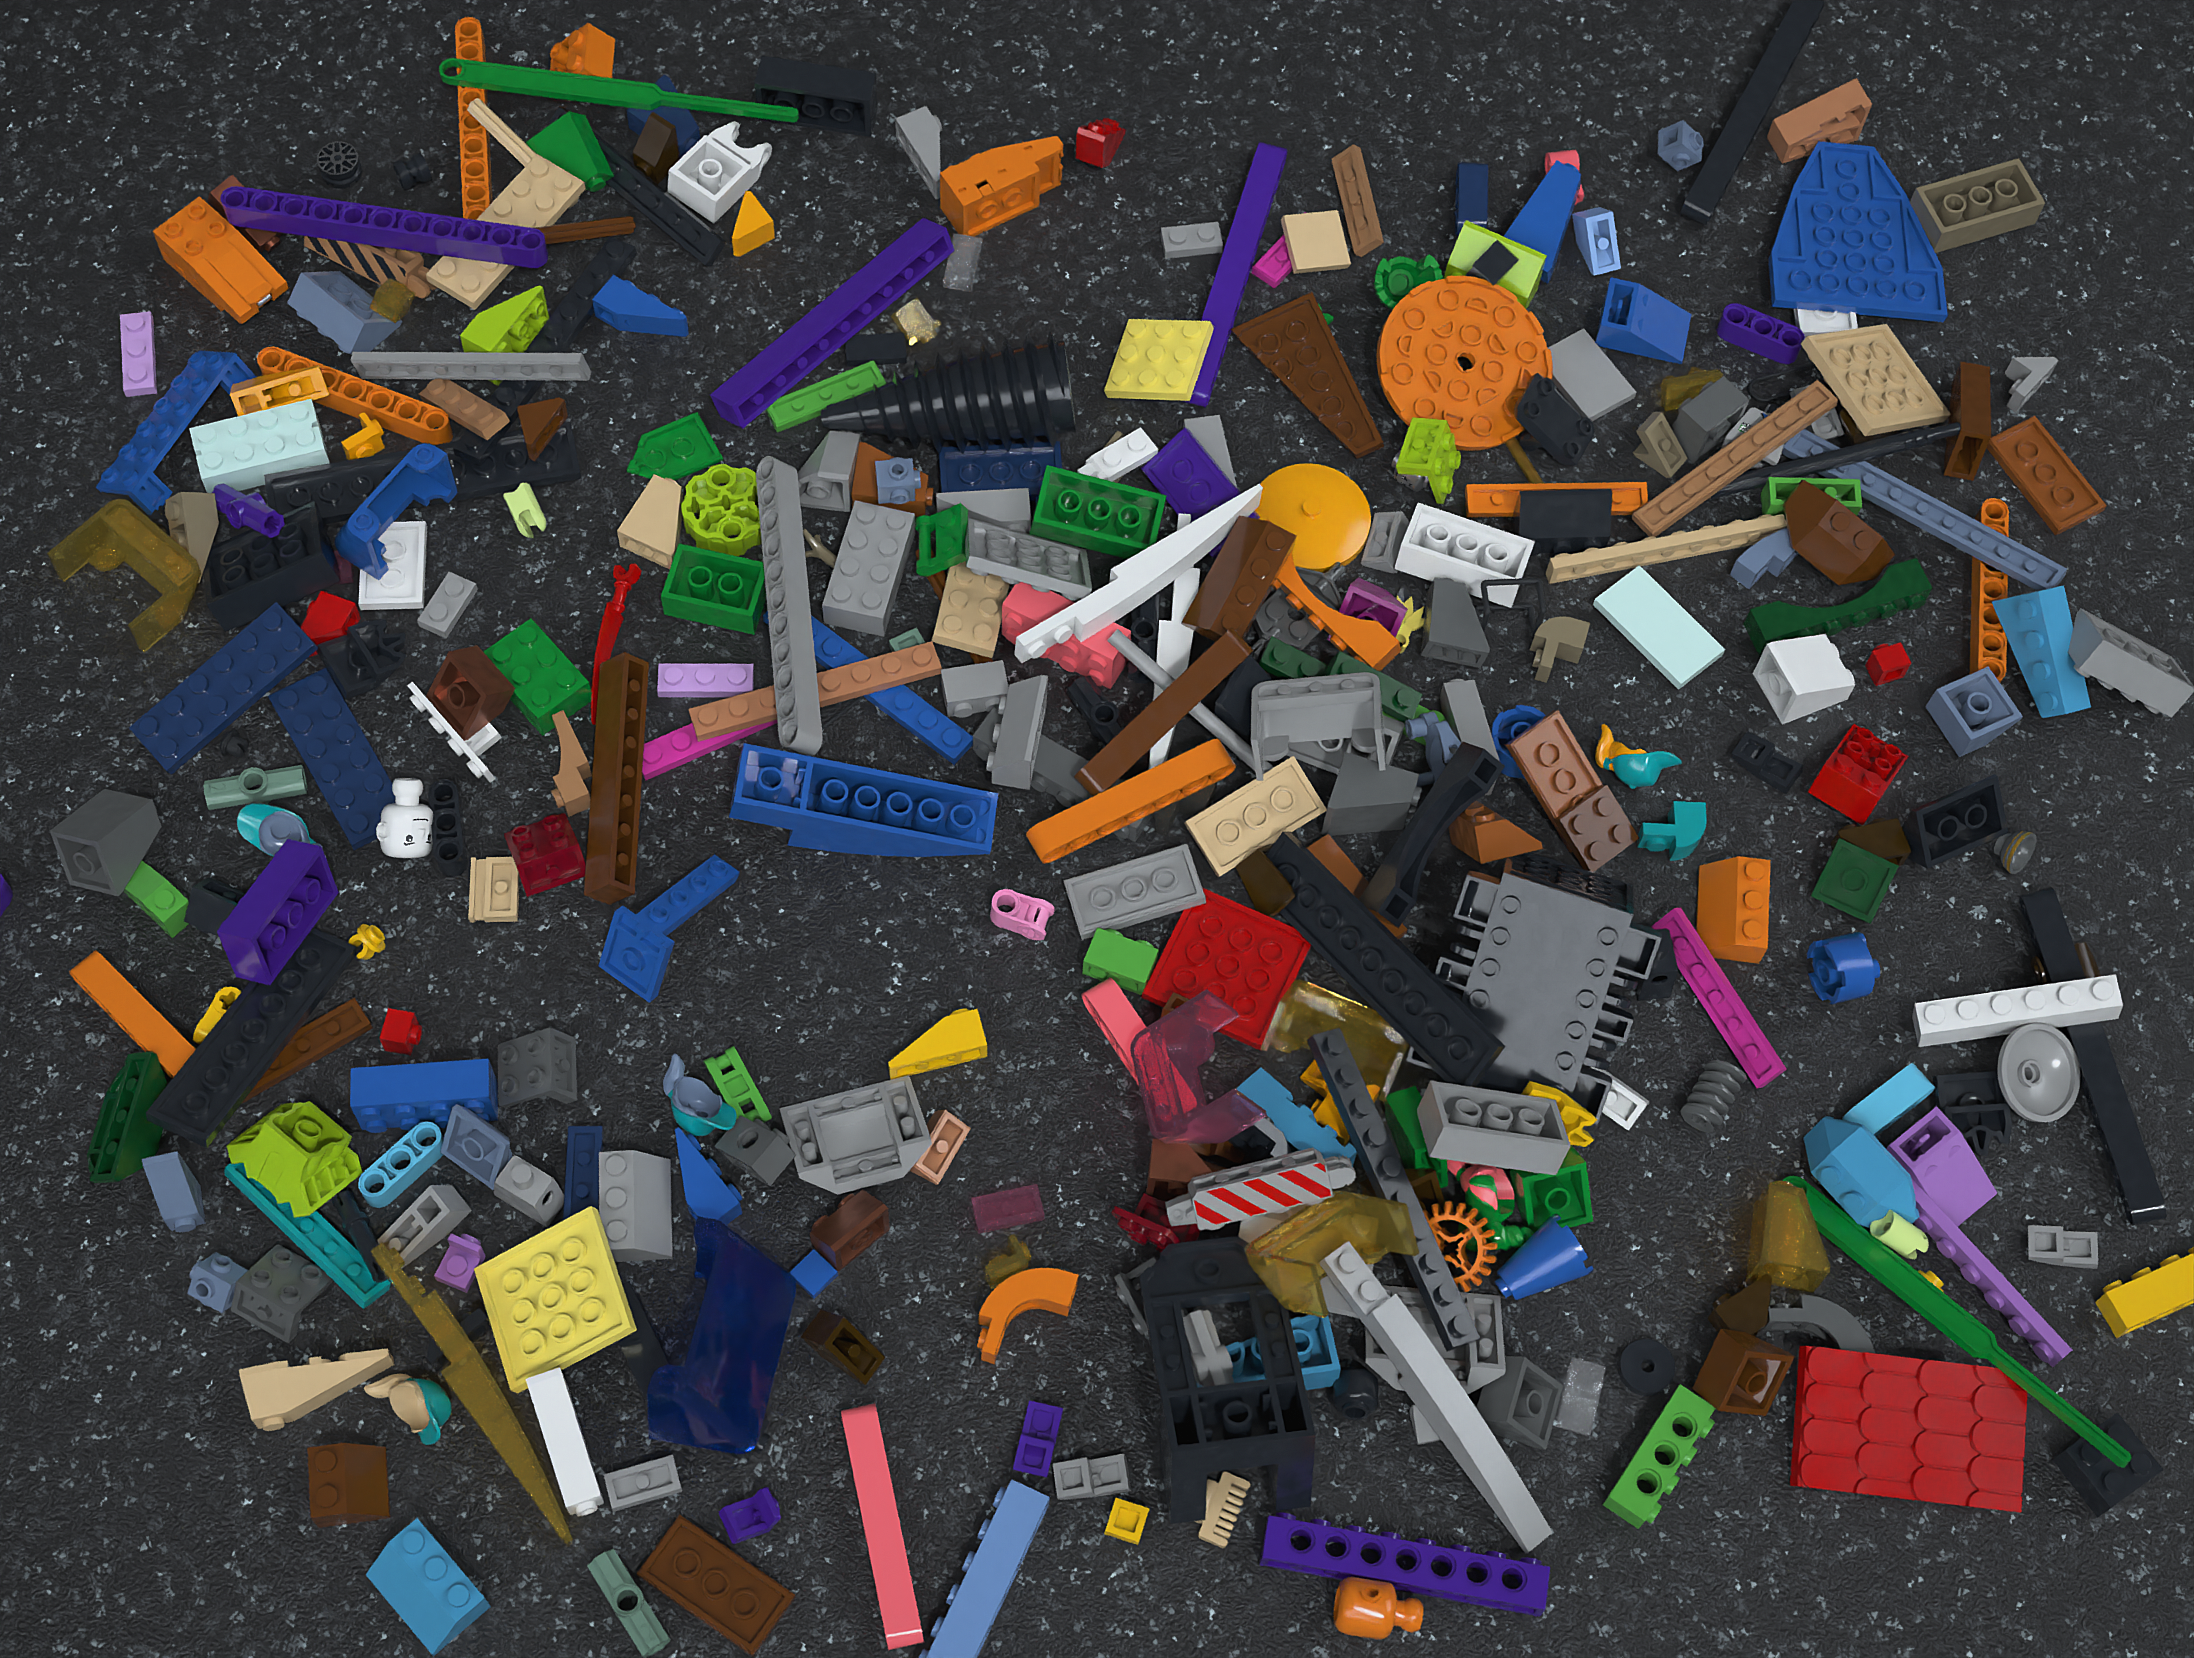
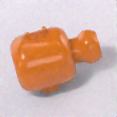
M1347 1577L1339 1583L1334 1603V1625L1341 1633L1383 1639L1391 1634L1393 1626H1400L1407 1632L1420 1630L1423 1620V1603L1416 1598L1397 1600L1395 1587L1391 1583L1357 1577Z

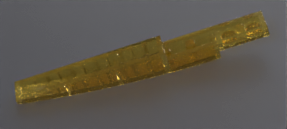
M383 1243L379 1244L371 1250L374 1260L451 1363V1365L441 1371L442 1377L566 1547L570 1546L573 1543V1539L546 1476L517 1418L479 1353L436 1290L423 1298L421 1295L426 1290L415 1275L408 1278L401 1267L406 1263L394 1247L388 1250Z

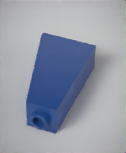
M1556 160L1503 236L1547 255L1540 279L1547 284L1551 280L1581 187V174L1578 169L1569 163L1563 164Z

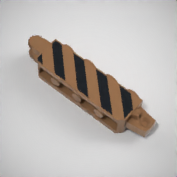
M304 236L305 247L403 297L410 293L425 299L430 295V289L436 290L438 288L427 281L426 274L430 269L423 266L424 259L419 252Z

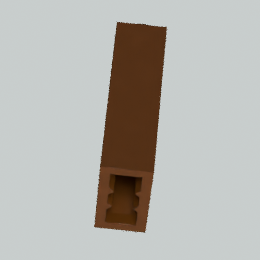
M1960 361L1951 387L1949 408L1951 415L1949 416L1948 424L1959 422L1961 428L1958 435L1950 436L1946 439L1943 475L1973 481L1991 438L1990 367Z

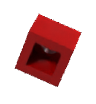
M1901 642L1890 646L1889 644H1882L1872 650L1865 667L1875 686L1903 678L1911 665V661Z
M388 1008L379 1038L385 1051L411 1056L413 1046L418 1045L420 1042L422 1026L419 1025L415 1013Z

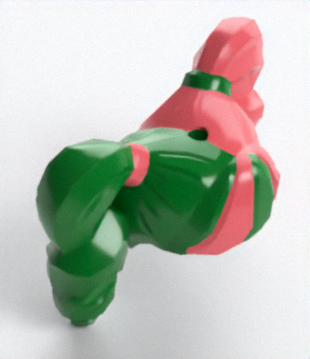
M1447 1160V1170L1461 1183L1462 1189L1466 1194L1465 1215H1468L1469 1211L1473 1208L1478 1209V1214L1474 1220L1478 1222L1484 1217L1488 1219L1487 1224L1482 1227L1483 1232L1489 1229H1494L1495 1231L1493 1236L1486 1238L1487 1243H1497L1498 1248L1495 1249L1496 1251L1500 1249L1507 1251L1511 1246L1515 1248L1521 1247L1534 1232L1526 1227L1519 1228L1516 1225H1501L1502 1222L1512 1215L1515 1208L1514 1191L1503 1169H1498L1495 1166ZM1460 1222L1457 1234H1460L1468 1227ZM1475 1236L1467 1242L1465 1247L1470 1252H1478Z

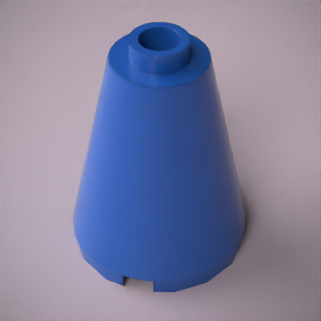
M1555 1213L1550 1216L1498 1269L1497 1275L1499 1279L1495 1280V1284L1505 1298L1511 1296L1516 1301L1584 1277L1594 1271L1592 1265L1585 1267L1583 1261L1588 1259V1256L1567 1225L1562 1228L1556 1223L1561 1219L1558 1214Z

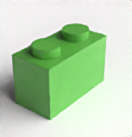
M1097 927L1083 961L1082 974L1101 981L1110 977L1120 988L1142 995L1157 964L1159 949L1154 948L1152 944L1144 940L1134 941L1125 938L1114 929L1103 930Z

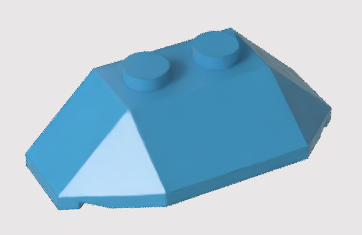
M1825 1116L1804 1137L1811 1174L1857 1224L1870 1228L1871 1222L1884 1218L1888 1210L1894 1211L1911 1224L1920 1217L1918 1208H1916L1911 1175L1863 1124Z

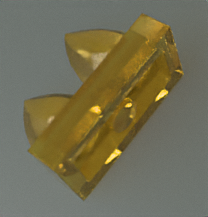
M1692 367L1688 375L1675 377L1667 375L1661 383L1662 407L1665 411L1678 409L1686 399L1690 397L1694 399L1698 396L1701 389L1710 381L1715 383L1723 377L1720 369L1705 371Z

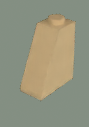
M654 474L617 530L620 547L668 569L671 567L678 544L680 543L682 524L681 503L683 502L681 486L676 481Z

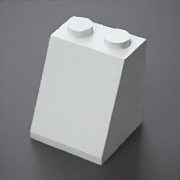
M1825 634L1768 643L1753 672L1782 724L1847 700L1855 686L1851 671L1844 667L1839 658L1838 649L1833 643H1830Z

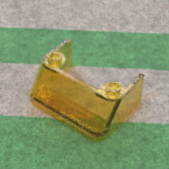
M115 499L107 503L47 553L63 582L68 580L88 562L99 571H110L125 561L163 595L128 624L140 650L144 653L184 619L201 576V570L196 559L131 502L125 499Z
M1295 980L1279 1001L1261 1050L1267 1052L1272 1043H1274L1273 1046L1276 1049L1285 1053H1291L1292 1050H1299L1301 1047L1311 1050L1307 1040L1312 1035L1340 1028L1359 1071L1362 1072L1361 1076L1365 1081V1085L1376 1084L1379 1086L1381 1094L1378 1100L1385 1102L1410 1045L1376 1010L1312 983Z
M1347 1191L1332 1192L1333 1197L1326 1198L1319 1204L1307 1205L1247 1244L1245 1253L1248 1263L1285 1309L1325 1318L1329 1313L1320 1280L1328 1275L1319 1262L1347 1241L1351 1243L1365 1264L1379 1262L1382 1256L1390 1251L1410 1256L1419 1254L1407 1203Z

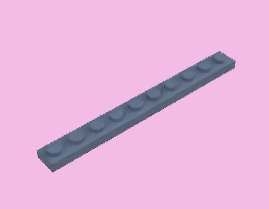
M1803 429L1788 440L1783 447L1782 454L1792 460H1797L1841 448ZM1866 461L1818 472L1826 478L1860 479L1861 497L2037 591L2057 587L2066 575L2067 568Z

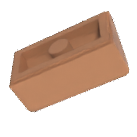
M946 1109L935 1111L926 1125L932 1144L909 1170L936 1185L941 1181L971 1129Z

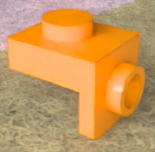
M364 412L358 415L363 430L341 442L348 460L373 456L384 449L381 438L384 435L382 427L376 419L370 420Z

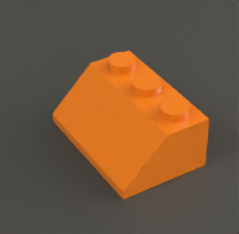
M1737 856L1699 866L1696 932L1713 958L1760 963L1768 949L1771 860Z

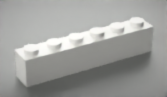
M2115 974L1915 1003L1912 1019L1918 1047L2008 1035L2018 1027L2031 1023H2044L2057 1028L2118 1019L2123 1002Z

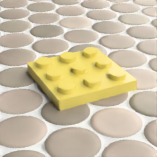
M1129 319L1104 389L1107 398L1190 401L1214 330L1211 321Z

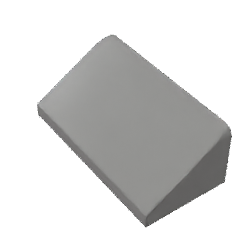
M1402 511L1374 514L1361 561L1362 566L1388 573L1398 572L1394 568L1402 541L1410 524Z

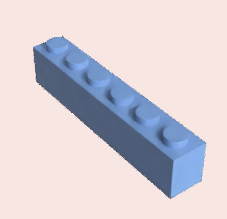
M1012 1479L1007 1489L1001 1486L993 1503V1506L997 1508L992 1521L987 1518L985 1519L977 1537L982 1542L976 1553L973 1551L969 1552L962 1567V1571L966 1572V1575L961 1585L954 1584L946 1601L951 1607L945 1618L938 1617L930 1635L935 1640L929 1651L923 1649L919 1658H978L1049 1507L1050 1497Z

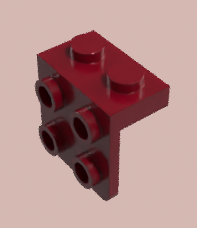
M1145 1193L1134 1214L1114 1206L1111 1212L1118 1220L1117 1225L1128 1232L1127 1237L1142 1245H1145L1147 1241L1157 1245L1156 1249L1160 1252L1168 1244L1196 1241L1201 1232L1198 1229L1197 1223L1171 1226L1165 1202Z

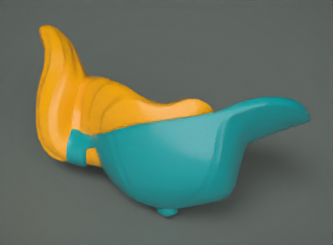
M1605 724L1601 725L1602 734L1596 748V763L1601 768L1614 771L1618 779L1629 785L1631 789L1653 786L1662 769L1682 764V761L1676 755L1669 752L1657 751L1647 753L1642 749L1631 750L1624 744L1614 741L1610 728Z

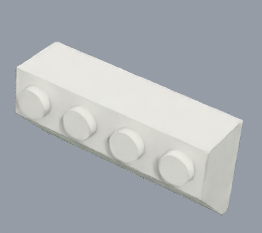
M1418 503L1402 541L1394 569L1432 582L1435 577L1450 578L1456 582L1465 583L1470 595L1482 598L1480 587L1482 581L1518 579L1523 577L1535 541ZM1520 585L1487 586L1488 599L1491 602L1512 608Z

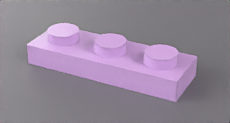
M151 311L120 315L123 391L126 397L156 394L154 321Z
M753 664L658 665V697H733L754 690Z

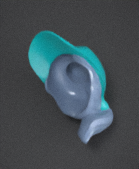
M251 803L243 807L238 814L237 827L240 834L248 842L268 855L274 857L275 853L280 850L287 839L321 846L323 849L320 843H316L309 837L307 826L302 818L290 810L266 804Z
M673 1054L670 1066L663 1079V1090L671 1099L673 1116L679 1126L694 1136H706L715 1128L723 1130L732 1129L737 1120L735 1109L724 1103L722 1097L714 1094L703 1081L684 1076V1062L677 1054Z

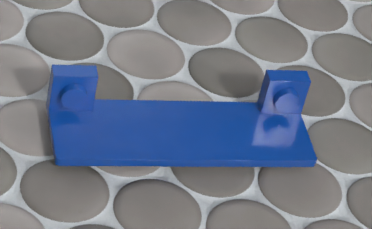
M198 351L188 359V365L182 373L172 380L171 387L164 397L154 404V410L148 418L138 425L136 434L130 442L120 449L119 456L112 466L102 473L101 480L96 485V488L100 492L128 495L147 515H151L155 509L158 511L159 506H163L165 500L173 492L153 473L155 468L218 384L230 395L233 384L256 378L257 376L236 353Z

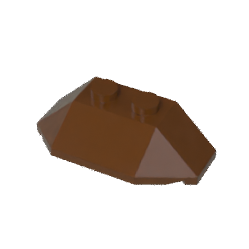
M1805 480L1799 482L1783 503L1791 548L1836 585L1876 579L1895 555L1880 534L1837 499Z

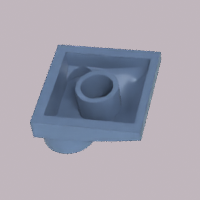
M457 1104L452 1108L440 1152L494 1190L495 1180L513 1157L510 1150L509 1137L468 1108Z

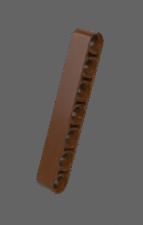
M1231 627L1096 754L1074 778L1092 797L1108 790L1254 650Z

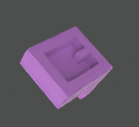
M450 1234L447 1239L450 1246L434 1277L439 1282L467 1293L476 1276L474 1268L481 1265L486 1256L480 1246V1241L467 1234H462L460 1237Z

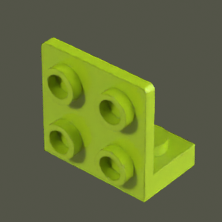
M1412 417L1396 469L1398 474L1427 476L1436 503L1444 504L1446 495L1450 494L1452 490L1454 470L1459 468L1461 462V454L1455 446L1454 433H1451L1447 420Z

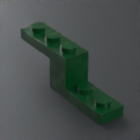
M1273 636L1267 641L1258 662L1264 670L1283 680L1363 672L1373 673L1378 676L1380 681L1382 711L1406 723V720L1413 719L1423 695L1341 651L1328 664H1325Z

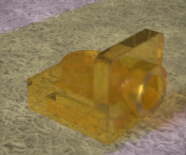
M1015 1234L1008 1236V1248L1012 1255L1009 1257L1007 1255H1000L992 1259L989 1265L985 1267V1279L990 1289L996 1288L1012 1275L1028 1270V1261L1032 1260L1029 1249L1024 1241L1018 1242Z

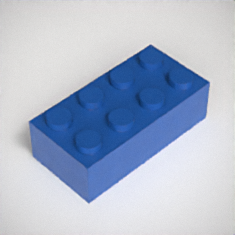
M489 1059L351 1068L350 1107L362 1130L371 1133H381L386 1131L387 1128L400 1127L403 1130L410 1131L421 1122H433L439 1128H447L451 1110L456 1104L468 1108L488 1123L489 1121L498 1120V1082Z

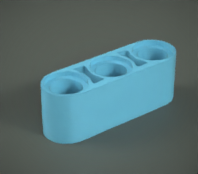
M1911 1063L1855 1105L1842 1119L1863 1124L1876 1137L1922 1102L1935 1090V1087L1915 1064Z
M433 1122L419 1123L362 1173L358 1186L367 1204L375 1208L387 1206L443 1156L440 1151L444 1137L436 1124ZM425 1138H436L432 1145L427 1147L421 1146V1142ZM401 1160H410V1164L405 1169H395L396 1164ZM375 1183H384V1187L381 1191H379L378 1193H369V1189L372 1185H374Z

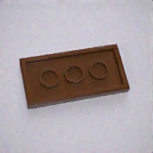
M681 1515L678 1516L637 1572V1576L752 1657L755 1656L796 1598L795 1594Z

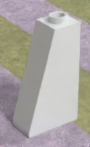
M559 1367L527 1378L528 1389L566 1508L570 1515L575 1513L577 1516L591 1514L598 1509V1505L604 1504L573 1400L561 1368Z

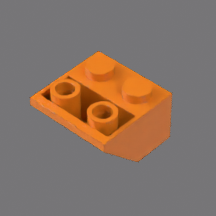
M587 23L580 29L574 30L570 36L552 47L550 52V70L612 78L615 39Z

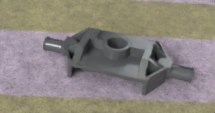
M1336 562L1326 573L1296 566L1295 568L1300 578L1312 594L1325 605L1339 612L1343 601L1335 581L1346 572L1344 565L1340 566L1341 563ZM1281 588L1262 605L1253 622L1259 635V640L1251 647L1254 651L1250 655L1256 660L1262 655L1266 643L1271 636L1302 651L1321 632L1307 619L1309 615L1302 608L1299 610L1304 615L1302 620L1295 621L1288 616L1289 612L1297 610L1286 600L1288 595Z

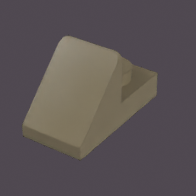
M1653 412L1636 431L1642 443L1633 452L1634 456L1664 477L1671 478L1688 459L1662 412Z

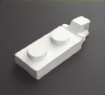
M1140 427L1093 454L1085 461L1086 465L1078 469L1077 472L1114 481L1152 459L1158 453V448Z

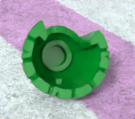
M1430 254L1418 262L1401 256L1392 258L1388 262L1385 258H1382L1374 275V290L1376 291L1377 298L1384 306L1393 310L1399 301L1417 286L1428 281L1432 282L1443 279L1442 270L1439 269L1440 265Z

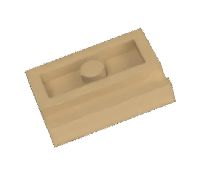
M486 857V859L480 860L471 858L468 914L470 923L475 922V920H484L485 922L518 921L520 876L513 857Z

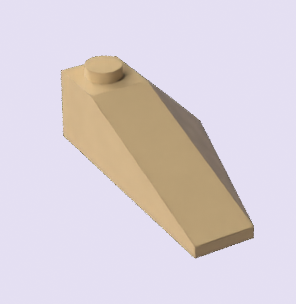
M387 1348L346 1353L338 1357L339 1361L332 1362L329 1359H321V1356L309 1358L308 1362L304 1365L288 1367L287 1361L272 1362L240 1369L239 1374L251 1420L258 1429L263 1428L265 1431H273L283 1428L285 1426L284 1423L293 1422L390 1368L394 1365V1359Z

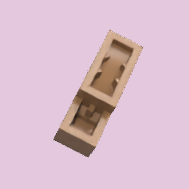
M563 710L552 715L555 730L560 740L561 761L559 774L553 776L556 789L551 790V794L557 807L561 808L564 806L568 817L590 808L591 799L583 780L592 775L589 762Z

